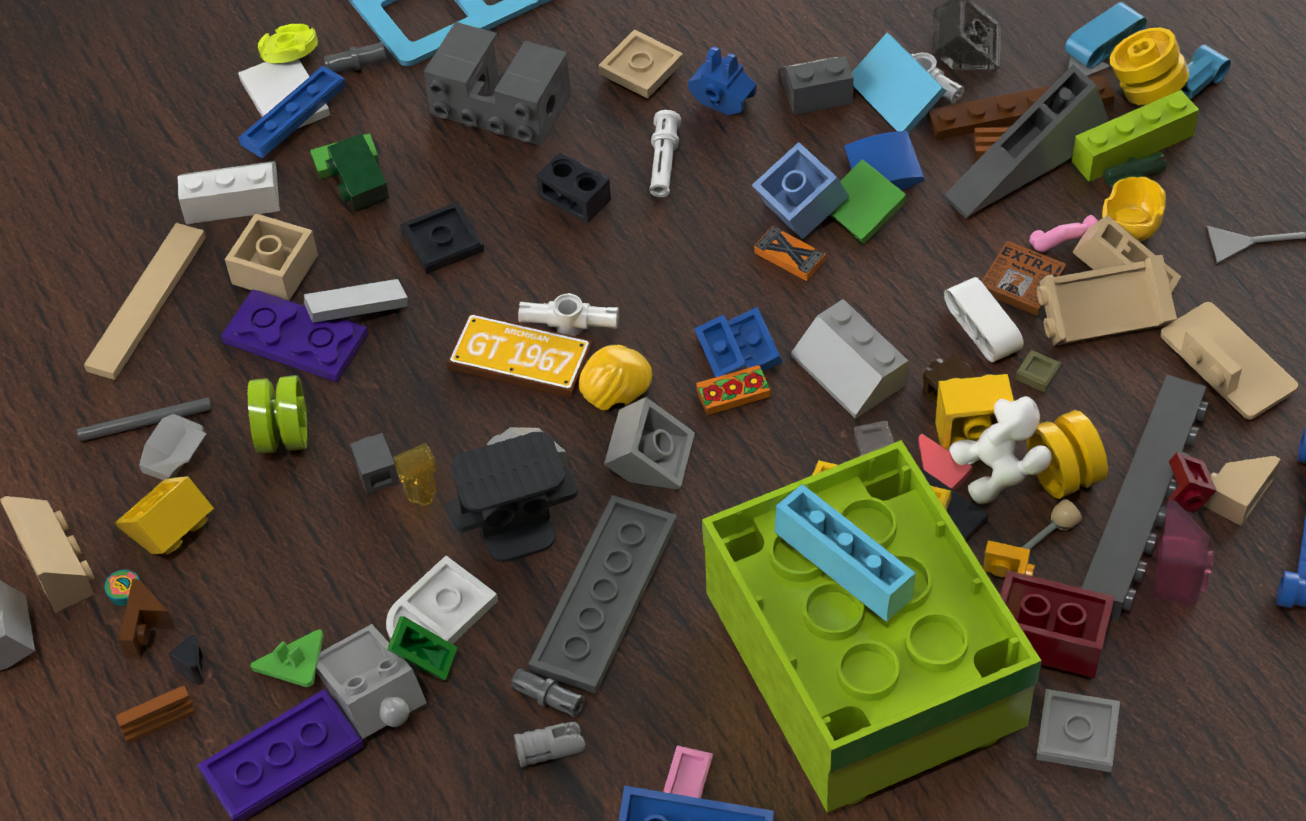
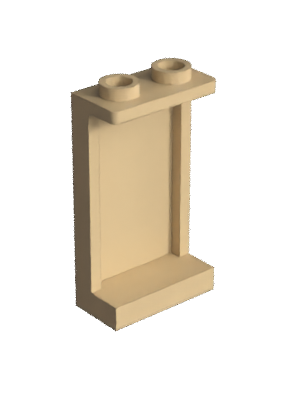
M1163 254L1151 256L1145 261L1058 277L1048 275L1039 282L1040 286L1037 287L1038 301L1041 306H1045L1047 318L1044 319L1045 333L1048 338H1052L1053 346L1166 326L1177 319Z

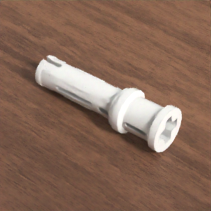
M661 110L654 116L656 130L651 137V144L655 152L649 191L655 197H666L670 193L673 151L679 145L677 129L681 125V117L678 113L671 110Z

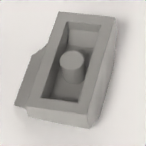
M175 414L162 418L145 443L139 464L142 473L161 480L175 478L183 464L190 461L207 435L203 426Z

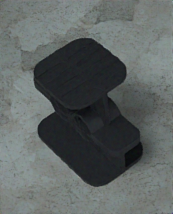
M540 431L530 432L457 455L452 460L450 468L458 498L449 501L446 508L454 531L462 533L480 527L490 556L497 561L508 562L547 550L553 545L556 534L550 519L549 506L576 498L578 490L571 470L563 467L551 436Z

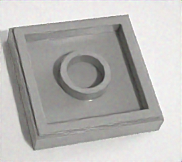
M1046 689L1036 760L1111 772L1120 701Z

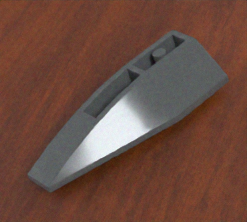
M1073 64L980 157L943 198L967 219L1069 161L1073 156L1075 136L1102 125L1109 120L1097 85Z

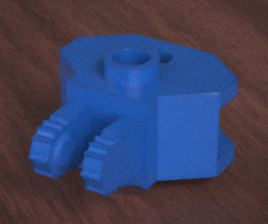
M713 46L707 53L706 62L701 65L688 81V90L701 104L726 115L741 113L744 109V99L754 97L757 93V84L745 73L743 66L738 64L737 55L730 53L726 58L721 57V49Z

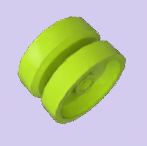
M299 376L280 377L276 385V396L273 385L267 378L250 380L248 383V411L253 444L257 454L276 452L279 446L280 435L282 443L288 451L306 449L307 410Z

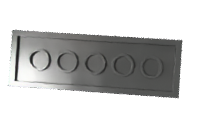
M614 495L611 496L528 664L530 672L597 694L677 524V515Z

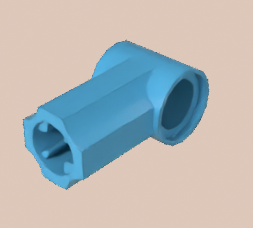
M1207 45L1200 46L1188 64L1189 78L1180 90L1189 99H1192L1210 82L1219 83L1228 73L1231 60Z

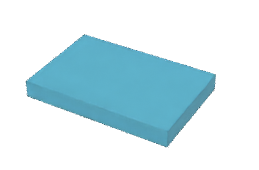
M889 33L882 37L852 71L854 77L853 86L897 131H908L909 133L947 91Z

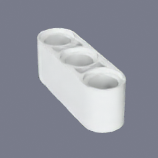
M977 277L945 290L944 298L950 312L990 362H995L1023 349L1024 343L1019 329Z

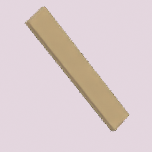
M179 223L174 225L85 362L84 366L87 372L113 380L117 379L206 239L204 230Z

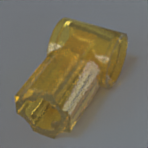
M423 443L393 457L395 468L403 482L405 494L409 502L417 503L421 506L433 501V496L437 492L433 472L438 471L431 450L426 443Z

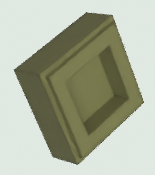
M1031 350L1017 370L1015 380L1046 393L1061 370V362Z

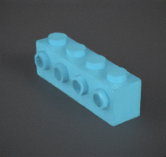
M802 484L776 505L775 533L882 619L888 621L912 600L916 573Z

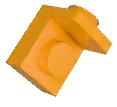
M988 540L984 557V571L991 572L998 577H1006L1007 570L1033 576L1035 565L1028 564L1030 549Z

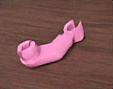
M1089 215L1084 219L1083 224L1076 222L1059 225L1046 233L1042 230H1036L1030 235L1029 242L1036 251L1045 253L1068 240L1082 238L1085 231L1097 223L1098 220L1093 215Z

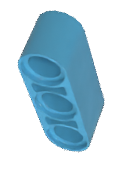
M1117 3L1075 31L1066 42L1065 52L1087 68L1092 69L1109 58L1114 48L1122 40L1138 31L1144 30L1147 19L1125 3Z

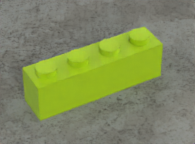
M1179 90L1076 135L1072 163L1089 182L1194 136L1199 109L1182 90Z

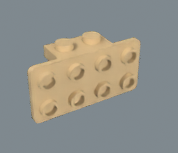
M1211 302L1201 304L1162 328L1161 338L1246 419L1256 418L1297 391V381Z

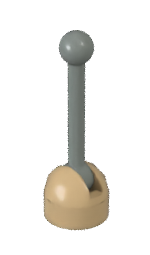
M1063 499L1053 508L1051 513L1052 523L1021 548H1033L1056 528L1059 530L1074 528L1082 521L1081 513L1072 502Z

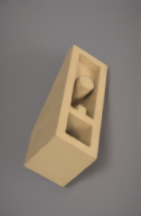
M1108 215L1085 231L1073 251L1077 257L1093 270L1141 262L1151 256H1156ZM1165 263L1172 293L1181 276Z

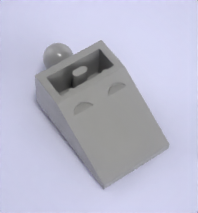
M372 624L321 651L316 670L339 708L362 739L387 725L391 727L401 726L407 721L410 712L427 703L413 669L404 659L387 650L389 642Z

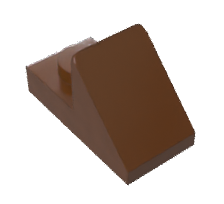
M132 579L118 640L126 658L140 659L143 645H147L149 642L150 628L174 629L168 611L140 579Z

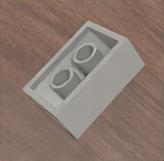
M844 299L817 315L791 352V357L855 419L907 385L909 360Z

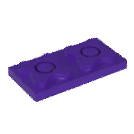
M252 289L222 333L221 339L224 344L338 382L367 337L368 331L365 326L341 318L314 323L305 306Z
M323 689L199 763L197 766L231 820L243 821L362 749L364 745L362 739L326 689Z

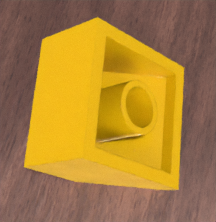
M189 477L164 479L118 519L115 524L151 554H163L165 552L167 555L182 544L181 537L189 530L194 532L202 527L208 520L206 515L214 508Z

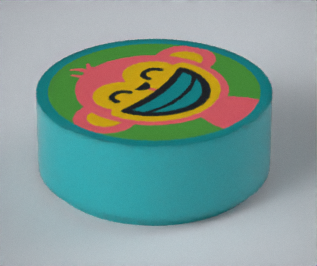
M119 570L107 578L104 586L105 592L113 604L118 606L127 605L132 579H139L135 572Z

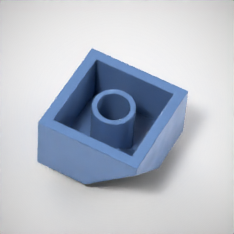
M799 142L752 184L765 205L801 239H804L849 197L839 179Z

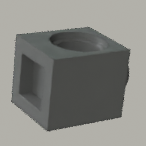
M383 433L364 437L350 444L354 463L366 494L399 483L395 463Z

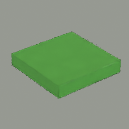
M862 159L840 181L849 197L829 216L861 243L865 244L909 199L903 191Z

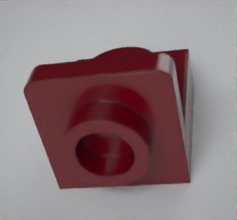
M1176 452L1168 462L1179 487L1170 495L1168 502L1172 507L1196 513L1217 490L1203 460Z

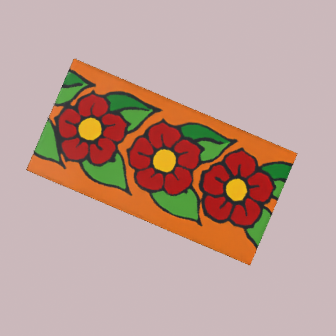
M759 365L696 383V391L707 415L771 397V390Z

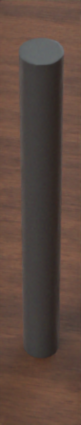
M207 397L77 429L79 441L82 442L156 424L162 418L172 414L185 417L210 411L212 406L210 398Z

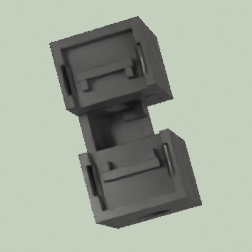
M455 22L424 70L430 113L440 118L464 123L467 126L478 127L492 131L495 134L506 135L520 139L523 142L542 146L571 96L567 52L524 41L502 77V72L497 70L494 47L497 33Z

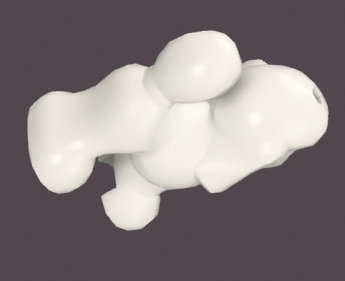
M1027 396L1012 402L1006 399H999L994 405L997 424L986 429L977 442L969 439L960 440L950 446V453L957 464L962 466L968 463L970 465L981 459V461L993 469L992 477L986 476L977 479L968 486L971 497L979 504L994 501L1006 487L1022 482L1026 475L1040 474L1052 461V453L1046 446L1038 445L1032 448L1021 461L1013 454L1015 442L1031 437L1037 430L1040 421L1037 404Z

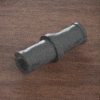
M382 42L357 49L356 46L349 47V51L324 56L326 68L335 73L352 68L360 70L361 66L387 61Z
M519 668L512 678V690L519 691L536 699L538 705L545 708L551 706L576 718L584 707V703H582L585 701L584 696L560 687L558 681L552 678L545 680L527 672L523 668Z

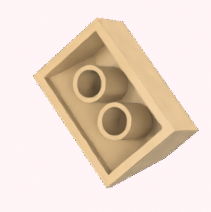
M10 496L1 498L0 501L54 612L57 613L94 595L89 581L95 579L87 561L79 562L76 557L82 554L74 536L66 537L63 532L69 528L61 511L59 510L54 513L47 500Z

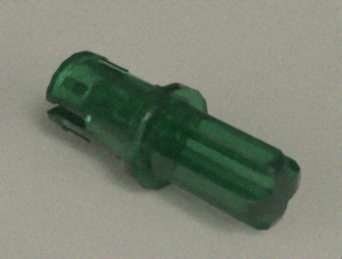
M1156 152L1139 159L1131 157L1126 163L1105 169L1103 171L1104 182L1112 187L1121 179L1128 177L1138 178L1163 172L1167 167L1166 160L1158 161V159L1163 158L1164 155L1161 152Z

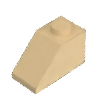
M1276 456L1226 463L1219 474L1213 472L1210 475L1217 491L1204 504V507L1242 526L1275 480L1281 459Z

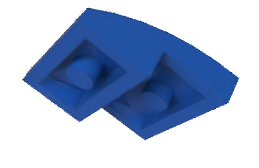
M908 131L878 134L844 146L851 169L863 159L901 191L925 180Z
M758 307L727 321L723 314L694 328L715 378L757 365L764 371L783 363Z

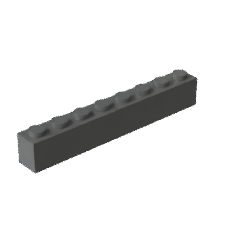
M1166 375L1081 587L1082 589L1115 596L1110 619L1119 622L1124 609L1130 611L1137 593V590L1132 589L1134 581L1141 583L1148 564V562L1143 561L1145 553L1152 555L1158 539V534L1153 532L1156 525L1163 527L1169 507L1164 506L1166 498L1168 499L1178 487L1168 461L1176 452L1189 456L1188 453H1185V449L1187 446H1194L1199 432V427H1195V423L1197 420H1204L1209 406V402L1204 401L1206 386L1171 375Z

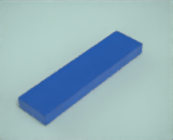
M325 66L320 67L238 137L240 145L257 156L264 158L345 88V78Z

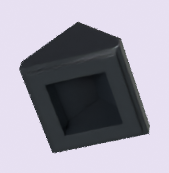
M191 635L168 654L175 672L196 685H200L204 682V653L198 637Z

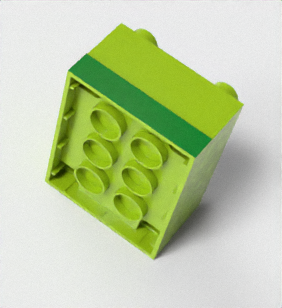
M902 440L702 519L707 595L827 813L844 805L857 804L869 794L978 747L991 746L999 738L1028 726L1034 687L1038 684L1041 659ZM802 484L916 573L912 600L888 621L882 619L775 533L776 505Z

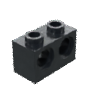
M561 152L536 175L540 197L586 223H589L611 200L609 178L603 173L594 171L583 165L579 160L570 158Z

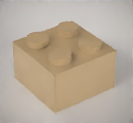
M255 213L225 258V262L233 285L249 290L255 289L289 301L317 258L318 253L312 230Z

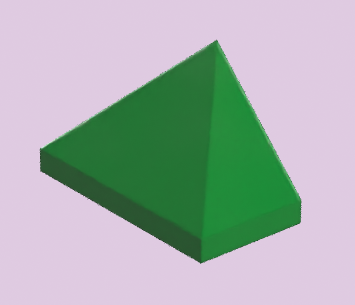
M400 616L387 650L439 680H446L458 647L405 616Z

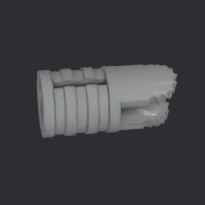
M567 722L565 724L548 726L544 729H535L531 732L527 731L523 734H514L520 766L534 765L538 762H546L550 759L554 760L583 751L586 744L583 737L580 736L581 730L578 723Z

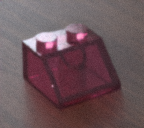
M1168 500L1159 537L1153 598L1196 605L1199 592L1207 591L1209 573L1212 572L1214 551L1208 550L1209 535L1173 500Z

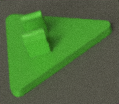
M316 630L288 645L282 641L272 653L252 662L250 665L252 671L304 687L312 686L324 637L322 630Z

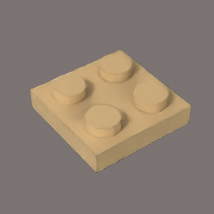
M634 29L598 65L599 74L648 99L683 63V53Z

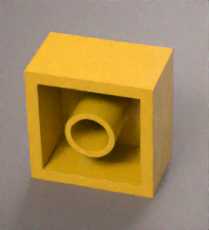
M990 374L975 378H953L947 381H939L935 423L940 446L950 452V446L957 441L969 439L977 442L986 429L998 423L994 412L995 403L999 399H1006L1010 402L1014 401L1008 374Z

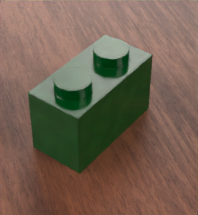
M362 133L327 147L329 159L325 160L329 174L332 178L337 176L340 185H337L339 194L344 203L350 202L354 212L389 198L387 182Z

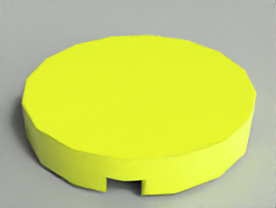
M289 24L275 29L276 34L269 36V33L265 34L258 42V50L261 58L266 62L286 63L302 58L312 52L318 45V38L313 28L309 29L308 25Z

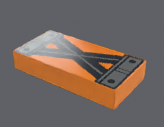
M774 226L754 246L755 254L805 281H808L826 261L825 253Z

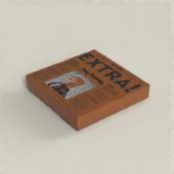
M1007 241L981 282L995 299L1039 316L1044 307L1038 301L1037 287L1040 286L1039 282L1048 275H1053V277L1063 276L1067 264Z

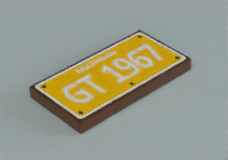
M469 312L446 364L448 370L573 398L581 371L593 350V340Z

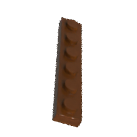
M1106 75L1089 77L1097 85L1103 105H1114L1115 94ZM1052 85L933 108L928 111L927 119L936 140L974 133L975 128H999L1013 125Z

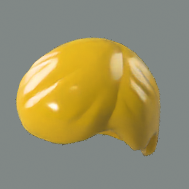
M1147 177L1121 179L1114 184L1110 197L1104 201L1102 218L1108 215L1139 242L1147 240L1159 230L1162 224L1166 193L1157 182Z
M609 345L595 352L587 361L580 374L579 390L589 403L602 411L609 410L612 405L617 403L628 405L647 391L652 381V369L646 358L639 352L623 345Z

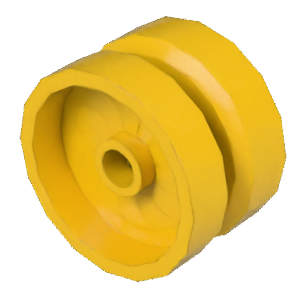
M1148 28L1138 31L1122 40L1110 55V65L1115 76L1120 80V87L1124 96L1133 104L1147 105L1175 93L1185 85L1189 78V68L1185 58L1180 53V47L1175 35L1165 28Z
M1073 410L1063 414L1055 420V423L1046 421L1039 424L1035 433L1026 439L1028 452L1040 445L1046 446L1052 453L1053 458L1049 466L1043 472L1036 475L1045 490L1054 498L1061 499L1078 491L1079 486L1088 488L1107 478L1108 463L1103 443L1089 418L1080 411Z

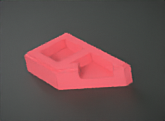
M923 434L919 436L918 446L921 454L922 469L956 491L972 474L973 467L968 463L962 466L957 464L948 450Z

